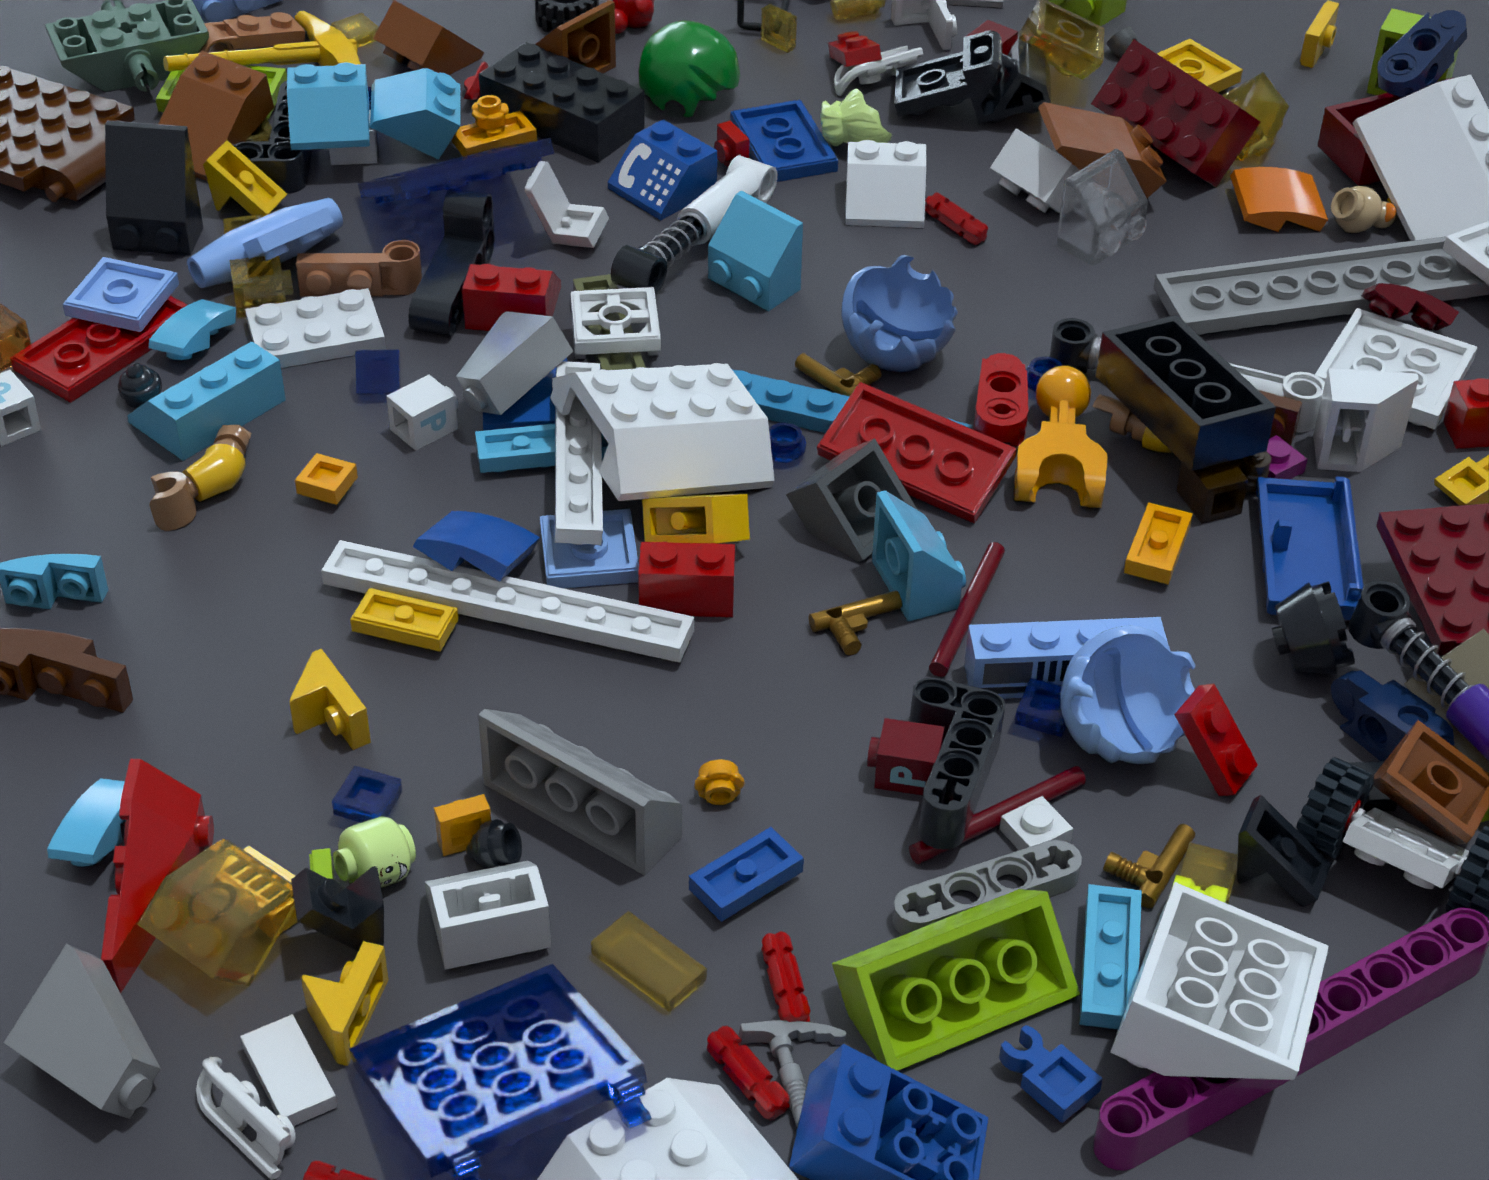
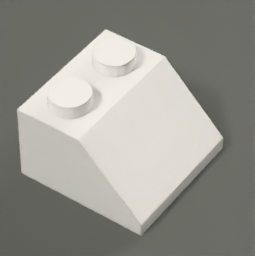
M1015 129L990 167L1002 177L998 184L1018 196L1021 190L1029 194L1026 201L1044 213L1050 207L1063 215L1098 197L1103 192L1100 186L1063 156L1018 129Z
M872 140L848 142L845 225L924 228L926 144H915L909 141L877 143Z

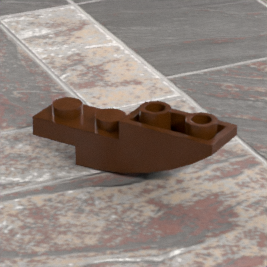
M0 628L1 695L7 694L28 701L37 688H41L52 694L65 695L88 702L95 707H105L122 713L125 712L134 700L126 665L97 657L92 639L46 630Z

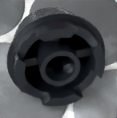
M1329 581L1311 586L1308 582L1275 605L1279 626L1271 628L1279 655L1288 653L1295 672L1337 674V669L1355 664L1353 650L1347 648L1346 641H1348L1345 631L1347 629L1335 592L1331 593L1332 589Z

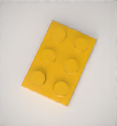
M1192 39L1185 40L1157 53L1217 93L1241 82L1242 68Z

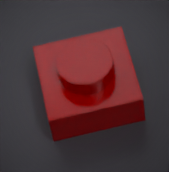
M731 120L717 124V141L714 143V149L717 150V159L727 167L738 155L749 158L750 139Z

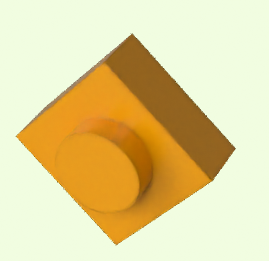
M316 453L295 479L296 493L337 505L358 478L357 466L351 462Z
M484 794L434 807L437 842L443 857L465 851L480 825L491 820L490 807Z

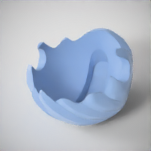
M1133 625L1108 629L1086 641L1071 659L1061 688L1062 715L1067 729L1075 742L1087 753L1098 754L1110 763L1118 760L1132 764L1154 763L1160 753H1169L1175 750L1179 737L1185 736L1174 714L1195 690L1189 674L1190 668L1195 669L1196 666L1191 655L1188 652L1171 651L1167 641L1160 634L1153 630Z

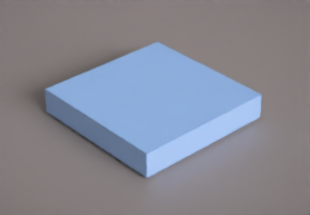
M102 257L63 303L65 316L141 332L178 287V275L173 271Z
M630 509L603 511L601 545L555 543V515L540 516L547 585L565 589L639 582V562Z

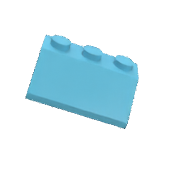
M251 341L148 400L127 415L128 422L184 461L213 444L222 425L238 424L242 427L286 400L280 359Z

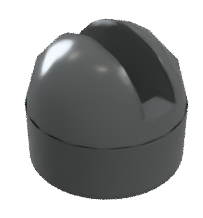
M1128 26L1115 33L1106 44L1113 54L1121 58L1133 39L1138 41V38L1132 28Z

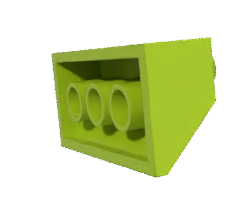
M1018 889L831 963L848 1016L876 1059L896 1071L1080 995L1047 891Z

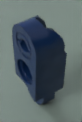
M1446 10L1438 14L1435 13L1430 18V13L1427 12L1378 61L1379 88L1387 93L1397 95L1399 98H1404L1435 84L1454 62V53L1467 39L1465 16L1459 11Z
M1351 670L1333 681L1331 685L1333 701L1340 710V714L1349 720L1342 724L1340 728L1380 762L1385 761L1417 720L1454 746L1453 729L1445 719L1435 713L1436 708L1394 679L1382 685L1362 670Z

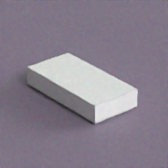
M293 1014L240 1036L243 1050L276 1115L286 1116L292 1125L295 1126L337 1108L336 1095Z

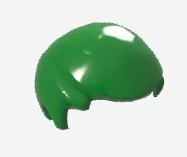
M682 20L665 25L648 39L639 61L638 80L640 88L644 90V94L650 97L652 102L664 111L666 102L674 100L684 106L686 112L683 116L689 118L695 113L699 101H715L717 92L735 89L740 81V67L734 47L723 34L705 24Z

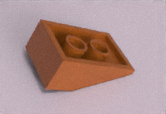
M203 50L181 74L158 124L187 126L195 177L207 181L203 167L205 161L226 140L232 145L246 142L272 111L274 104L267 75Z
M1043 102L1038 107L1055 150L1130 212L1135 210L1167 182L1160 168L1163 161L1150 147L1153 140L1140 125L1133 127L1121 117Z

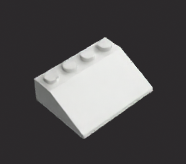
M1471 74L1437 82L1354 120L1352 124L1392 204L1396 207V212L1410 241L1445 237L1489 221V108Z
M1174 882L1151 937L1110 1053L1126 1059L1134 1066L1147 1068L1164 1076L1295 1080L1299 1071L1329 946Z

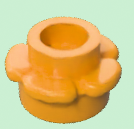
M494 95L480 97L471 107L476 125L483 129H496L503 126L506 121L505 115L509 112L508 105L501 103L500 98Z
M723 759L704 763L699 768V776L694 783L699 796L714 805H725L732 802L745 785L743 776L739 774L738 766L731 761Z

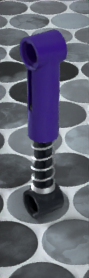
M1383 580L1367 583L1362 589L1348 624L1349 633L1353 639L1368 648H1385L1390 654H1399L1401 666L1405 668L1412 667L1415 680L1426 681L1428 693L1441 697V706L1448 709L1446 713L1447 720L1489 761V688L1484 684L1469 686L1464 681L1466 674H1457L1450 667L1452 659L1443 660L1436 653L1438 645L1430 647L1423 640L1425 633H1416V624L1413 622L1411 614L1407 612L1410 606L1409 596L1401 587ZM1416 672H1417L1423 679L1418 678V676L1416 675Z

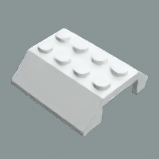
M728 364L676 365L658 368L638 367L623 370L601 369L597 371L574 372L552 378L553 391L550 399L560 414L570 413L576 395L609 443L599 473L618 501L772 488L774 484L768 418Z
M666 1078L568 1134L537 1180L799 1179L720 1085Z

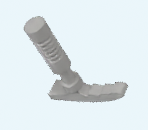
M787 1020L740 1024L739 1037L742 1039L741 1045L761 1042L769 1043L772 1055L778 1058L781 1066L779 1076L784 1090L789 1094L790 1100L788 1103L798 1128L807 1087L800 1066L793 1061L791 1055L793 1045L791 1040L797 1038L801 1042L814 1039L815 1042H830L832 1045H842L845 1043L846 1031L825 1024L804 1021L788 1022Z

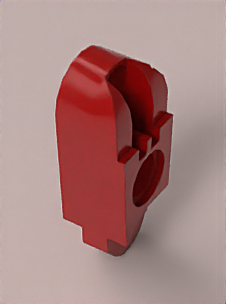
M997 353L989 356L987 359L982 358L973 430L1001 442H1010V446L1019 447L1025 440L1029 411L1027 370H1025V364H1022L1018 357L1006 353Z

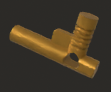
M805 353L800 354L794 364L798 370L831 391L845 396H851L859 382L870 385L881 378V371L874 364H870L856 374L846 368H840L833 372Z
M895 590L811 613L808 616L809 624L813 632L830 628L846 655H854L862 646L854 632L867 628L868 621L866 618L901 609L902 600L899 592Z
M1178 825L1160 856L1149 851H1143L1136 863H1132L1131 860L1127 861V858L1123 859L1122 856L1111 852L1107 857L1103 870L1112 875L1116 874L1117 877L1121 876V879H1126L1131 884L1135 883L1136 886L1140 887L1139 890H1142L1141 906L1148 909L1153 908L1192 843L1195 832L1188 825Z

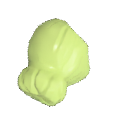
M852 90L842 102L837 100L831 105L826 100L822 102L820 113L822 134L829 144L839 146L843 142H860L863 140L889 143L892 134L882 127L878 111L866 104L860 90Z

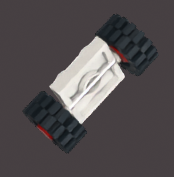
M1332 757L1329 763H1326L1322 774H1319L1314 789L1310 790L1309 799L1303 806L1300 813L1302 816L1297 822V830L1319 852L1335 859L1337 855L1339 856L1343 847L1348 844L1356 848L1354 854L1362 860L1379 866H1383L1387 862L1404 870L1403 876L1405 879L1423 888L1433 889L1435 885L1443 888L1456 877L1455 886L1450 892L1449 901L1446 904V912L1457 908H1470L1479 911L1489 920V826L1486 825L1482 829V832L1476 838L1475 844L1468 851L1377 808H1373L1365 813L1363 808L1369 800V792L1374 784V775L1337 757Z

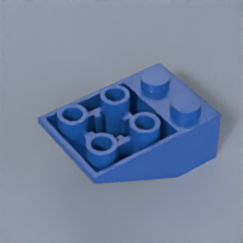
M842 1044L809 1074L789 1169L810 1180H979L989 1117Z

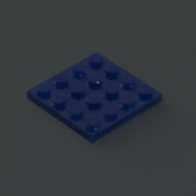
M551 138L502 146L357 184L361 199L374 197L375 204L405 199L410 200L431 194L430 191L457 188L468 185L469 181L491 179L506 175V172L536 167L538 162L542 161L541 157L554 154Z

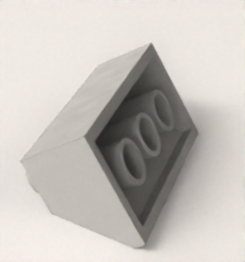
M484 709L478 714L484 785L644 876L682 838V803L675 800L669 793L658 791L635 778L629 771L609 764L595 756L587 748L569 742L555 734L549 727L537 724L520 714Z

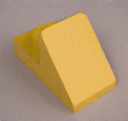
M228 140L203 164L217 211L233 198L254 218L259 219L270 214L287 195L283 189Z
M322 648L312 652L290 698L294 732L299 734L327 722L331 732L335 736L341 734L352 750L371 743L367 708Z
M363 941L354 962L347 961L344 965L339 983L309 975L301 977L307 1010L337 1064L349 1065L389 980L385 949L382 945Z

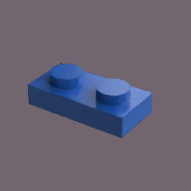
M769 827L689 875V890L722 922L802 873L804 858L772 827Z

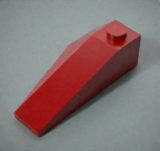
M130 759L122 791L119 817L121 820H126L124 830L125 846H115L113 864L116 867L115 887L118 895H110L108 898L101 960L107 967L120 993L126 987L199 871L204 847H211L214 838L213 817L205 816L201 794L142 759Z

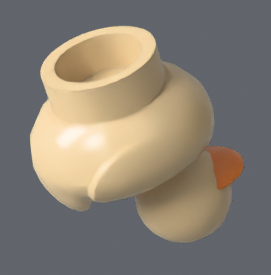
M1365 186L1343 188L1335 194L1331 203V210L1337 223L1348 233L1362 232L1372 226L1387 228L1396 218V207L1394 204L1382 201L1372 188Z

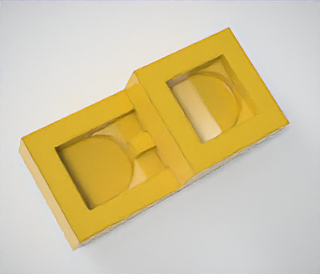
M1489 455L1477 463L1470 457H1467L1436 477L1434 485L1460 506L1489 503Z

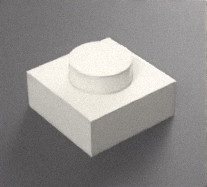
M1043 796L1002 815L999 828L1018 850L1051 840H1062L1070 843L1073 834L1072 826Z

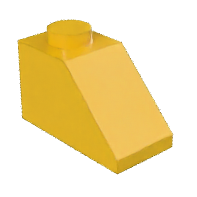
M747 494L642 499L645 542L725 543L750 540Z

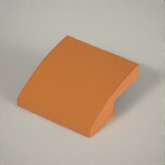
M1249 167L1233 170L1230 175L1244 221L1279 232L1286 220L1319 232L1328 221L1311 174L1286 168Z

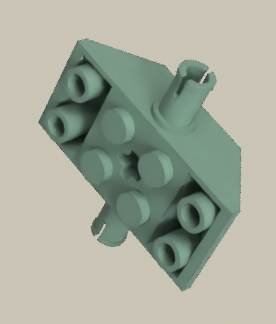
M106 0L101 6V11H97L93 15L79 18L65 17L58 19L56 22L45 24L47 34L61 66L104 92L136 86L141 91H147L145 84H148L150 91L157 87L159 81L166 80L171 72L164 69V56L184 55V53L197 54L209 39V32L192 0H165L151 4L137 3L126 9L120 0H113L115 6L111 5L110 0Z

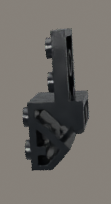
M992 30L963 37V52L896 69L894 105L898 117L907 114L912 116L920 115L930 108L942 105L955 106L971 98L978 124L988 121L991 123L1001 122L1008 118V116L1023 112L1029 114L1039 112L1038 107L1043 102L1051 103L1050 68L1045 51L1018 38L1008 55L1002 53L1000 34Z

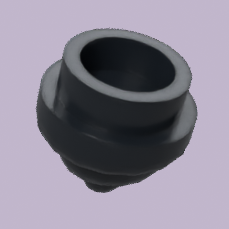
M134 363L129 366L119 378V395L125 400L127 405L133 408L140 407L162 391V382L159 374L140 363Z
M499 819L486 821L480 825L477 833L472 836L470 844L466 847V853L481 867L487 869L518 863L522 855L520 833L512 823H504Z

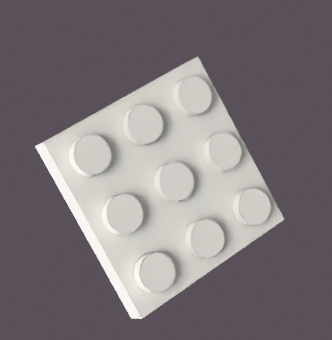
M1357 308L1315 375L1320 377L1325 383L1328 368L1417 373L1419 380L1408 421L1415 425L1436 429L1446 411L1453 382L1464 379L1474 361L1477 346Z

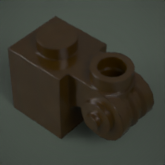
M1266 451L1193 471L1181 461L1177 492L1201 524L1241 514L1245 493L1256 492L1258 477L1268 478L1271 456Z

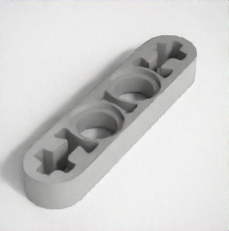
M1051 840L909 886L901 890L895 897L892 919L894 928L900 935H905L1018 889L1047 891L1049 897L1074 888L1079 881L1082 856L1073 844L1062 840ZM1003 875H1016L1025 884L1019 888H1007L1001 885L997 879ZM958 890H967L974 893L978 900L971 904H961L954 901L950 895ZM925 913H926V916H921V917H919V915H918V914H925Z

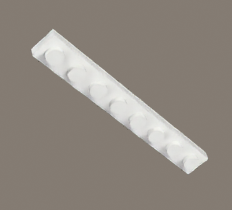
M342 540L338 542L321 570L323 584L362 593H366L369 588L455 607L458 609V614L675 662H681L694 632L693 616L505 576L499 582L480 570L458 566L455 570L450 571L434 560Z

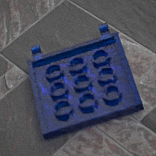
M553 963L349 1048L354 1068L431 1178L444 1172H449L453 1180H482L477 1169L482 1167L478 1157L498 1148L512 1146L525 1136L552 1124L566 1122L575 1114L604 1101H613L620 1118L629 1129L651 1120L650 1112L640 1100V1096L646 1094L643 1084L648 1082L643 1062Z

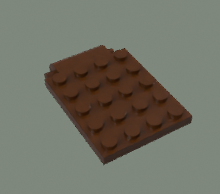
M0 66V183L22 191H26L31 187L44 190L46 196L52 202H56L62 197L78 201L106 182L105 124L107 120L133 122L135 120L133 107L113 99L90 94L87 91L74 89L58 82L42 79L33 74H26L10 69L7 66Z

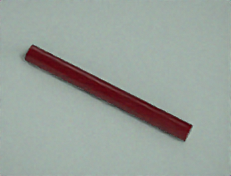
M992 542L988 545L929 665V670L933 675L944 677L947 674L968 631V627L1005 554V548L1001 544Z
M1073 766L974 814L962 843L999 826L1002 815L1040 796L1050 801L1085 784L1084 772L1079 766ZM922 840L909 846L910 856L916 864L923 863L949 850L935 849L926 845Z

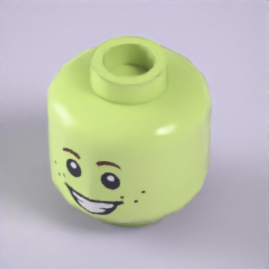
M387 817L374 818L348 827L341 833L338 841V850L333 853L334 867L341 880H348L351 884L371 867L376 866L378 868L381 888L398 883L406 878L411 864L416 858L415 844L408 829Z

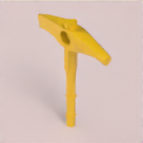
M299 11L295 15V20L305 29L310 42L277 44L273 47L235 51H227L225 49L223 52H210L213 55L240 65L266 63L287 65L318 62L320 66H336L344 62L355 65L360 64L357 55V41L355 39H348L340 30L305 11ZM200 53L164 56L165 71L186 70Z

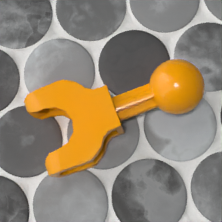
M1057 366L1044 373L1036 387L1038 406L1049 417V422L1042 421L1041 430L1036 435L1024 440L1018 447L1017 468L1014 477V500L1035 502L1037 492L1041 487L1046 484L1061 483L1070 486L1078 493L1080 506L1102 508L1106 482L1107 453L1098 443L1086 435V425L1076 424V418L1084 413L1090 403L1091 386L1086 376L1078 369L1071 366Z

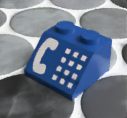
M663 119L634 135L608 180V189L657 219L663 220L685 208L717 182V150Z

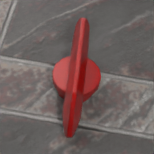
M483 61L475 76L468 77L464 81V88L466 90L464 99L476 100L480 98L479 73L488 68L487 62Z

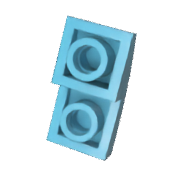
M204 299L193 302L173 314L156 330L149 339V348L166 352V356L170 359H190L193 353L210 348V335L217 334L220 328L236 323V307Z
M47 554L17 558L0 563V584L5 603L51 609L57 597L102 603L108 592L101 556Z
M100 778L90 786L71 807L57 828L47 848L48 858L71 861V864L75 866H91L99 863L115 846L121 844L120 824L126 820L120 819L119 809L125 781Z

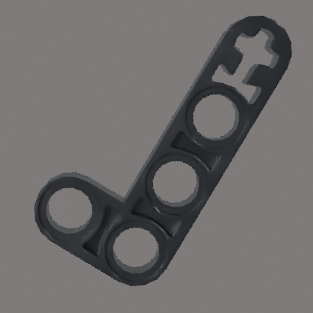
M285 81L279 87L270 140L240 142L233 146L289 194L296 193L305 188L313 149L291 150L287 81Z
M449 188L443 204L444 237L411 299L408 314L411 330L444 335H454L464 316L462 288L470 264H489L495 244L491 194Z
M932 677L921 679L913 686L909 722L944 727L943 744L924 788L918 835L926 845L935 849L946 850L959 846L967 833L999 748L1005 713V701L997 693L986 689Z

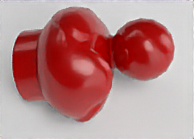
M613 0L615 2V34L622 33L627 27L642 28L649 25L652 21L654 0Z

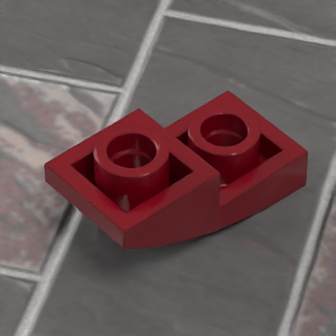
M1378 283L1365 289L1361 295L1370 302L1368 306L1375 314L1395 320L1411 312L1412 320L1427 330L1434 329L1437 331L1450 326L1459 314V311L1436 297L1401 285Z

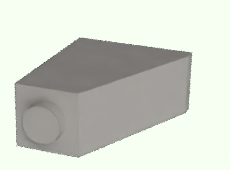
M506 311L498 318L456 377L464 389V399L474 410L501 415L566 359L573 350L553 316Z
M68 944L62 949L4 1041L7 1046L100 1110L129 1119L134 1111L149 1097L152 1090V1082L161 1069L104 962L95 955Z

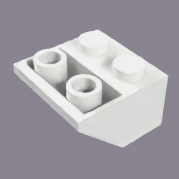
M1328 368L1313 434L1317 469L1363 472L1402 446L1417 388L1418 374Z
M523 861L424 882L445 970L551 947L549 905L538 867L532 862Z

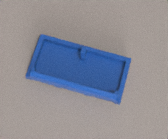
M1258 477L1256 495L1259 505V530L1262 539L1263 572L1265 573L1267 613L1276 615L1275 605L1309 582L1311 586L1329 581L1332 589L1331 593L1335 592L1344 620H1350L1364 587L1350 480L1346 477H1336L1335 483Z

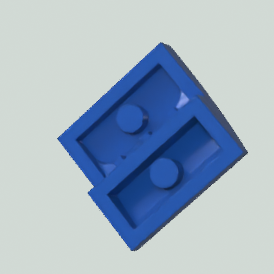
M451 511L417 538L413 547L450 571L455 570L466 560L500 582L533 552L540 537L525 528L498 517L476 512Z

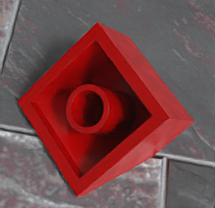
M470 264L462 288L465 329L490 331L498 318L506 311L553 316L561 289L560 278L553 271L537 270L531 267L511 268L492 264Z
M641 542L638 573L639 605L689 616L733 617L735 544Z

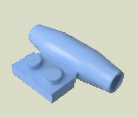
M331 198L277 210L225 233L189 257L187 266L190 275L200 288H206L235 281L234 274L248 259L256 258L236 280L246 278L265 258L266 261H269L259 272L270 268L277 259L279 264L297 256L298 253H304L343 226L341 211ZM240 260L234 267H232V261Z

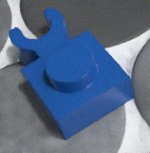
M1025 1025L1021 1028L1019 1043L1028 1050H1017L1007 1041L1001 1044L999 1054L1001 1063L1011 1071L1023 1073L1020 1088L1061 1123L1101 1091L1103 1081L1101 1076L1062 1044L1049 1052L1043 1047V1039L1039 1032L1030 1026Z

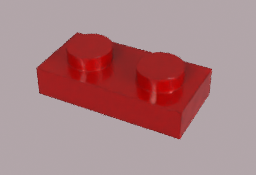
M857 31L837 35L838 41L828 42L830 57L846 67L882 59L880 45L868 39L867 36H859Z
M1215 683L1199 685L1174 715L1218 796L1235 795L1258 764Z

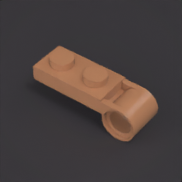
M275 12L271 16L264 17L241 15L237 19L204 23L209 32V39L198 53L202 50L208 53L223 52L225 49L227 51H235L237 49L271 47L277 44L304 42L305 29L290 14Z
M409 240L390 242L383 248L382 253L297 254L296 267L300 296H324L342 293L350 289L360 290L366 288L369 289L371 296L408 295L415 293L422 279L420 248L416 243Z

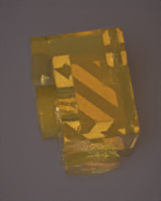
M264 256L251 259L229 260L238 318L246 317L245 309L259 307L266 303L286 302L285 295L293 294L290 270L281 269L280 256L267 261Z

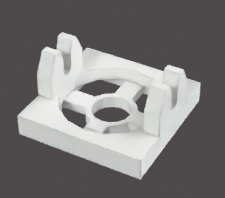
M654 288L571 292L575 360L585 359V354L648 351V356L659 355V351H661V338ZM617 312L624 314L626 317L619 321H611L604 316ZM646 322V326L640 333L624 334L623 329L631 323ZM601 325L609 329L610 334L593 335L585 326Z

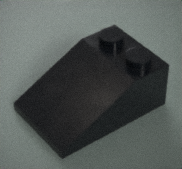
M107 120L105 124L106 218L112 249L191 256L204 227L187 126Z

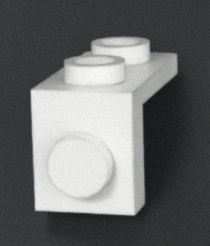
M892 0L891 20L894 26L929 22L942 49H951L952 37L956 36L957 22L955 15H951L948 11L946 0Z
M539 161L527 181L525 193L552 243L594 248L609 219L604 207L570 204L549 163Z

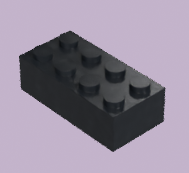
M526 42L520 45L517 49L479 73L480 97L486 95L497 96L500 98L501 103L508 105V114L522 111L536 128L537 137L595 162H601L631 140L636 133L645 129L644 90L632 86L626 81L600 73L594 68L571 61L565 56L556 55L539 48L535 44Z
M1177 315L1102 332L1096 377L1191 471L1267 451L1276 406Z

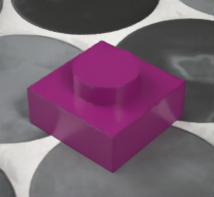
M1277 435L1269 439L1267 452L1271 456V465L1268 478L1292 479L1305 472L1308 460L1305 456Z

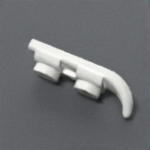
M902 46L881 52V60L849 67L841 65L834 77L836 94L841 96L847 86L858 76L860 84H870L880 81V73H884L886 70L890 69V74L896 75V69L917 63L918 57L924 55L922 48L918 47L908 50V46Z
M219 1057L204 1059L202 1061L204 1069L198 1078L196 1087L197 1101L200 1109L270 1180L277 1179L282 1173L277 1165L281 1163L284 1151L291 1148L296 1139L291 1121L284 1115L276 1116L265 1106L260 1107L259 1095L254 1085L249 1081L240 1082L232 1073H225L220 1068L222 1060ZM212 1083L224 1093L221 1106L217 1108L211 1097ZM247 1123L257 1132L255 1141L251 1142L241 1132L245 1129Z

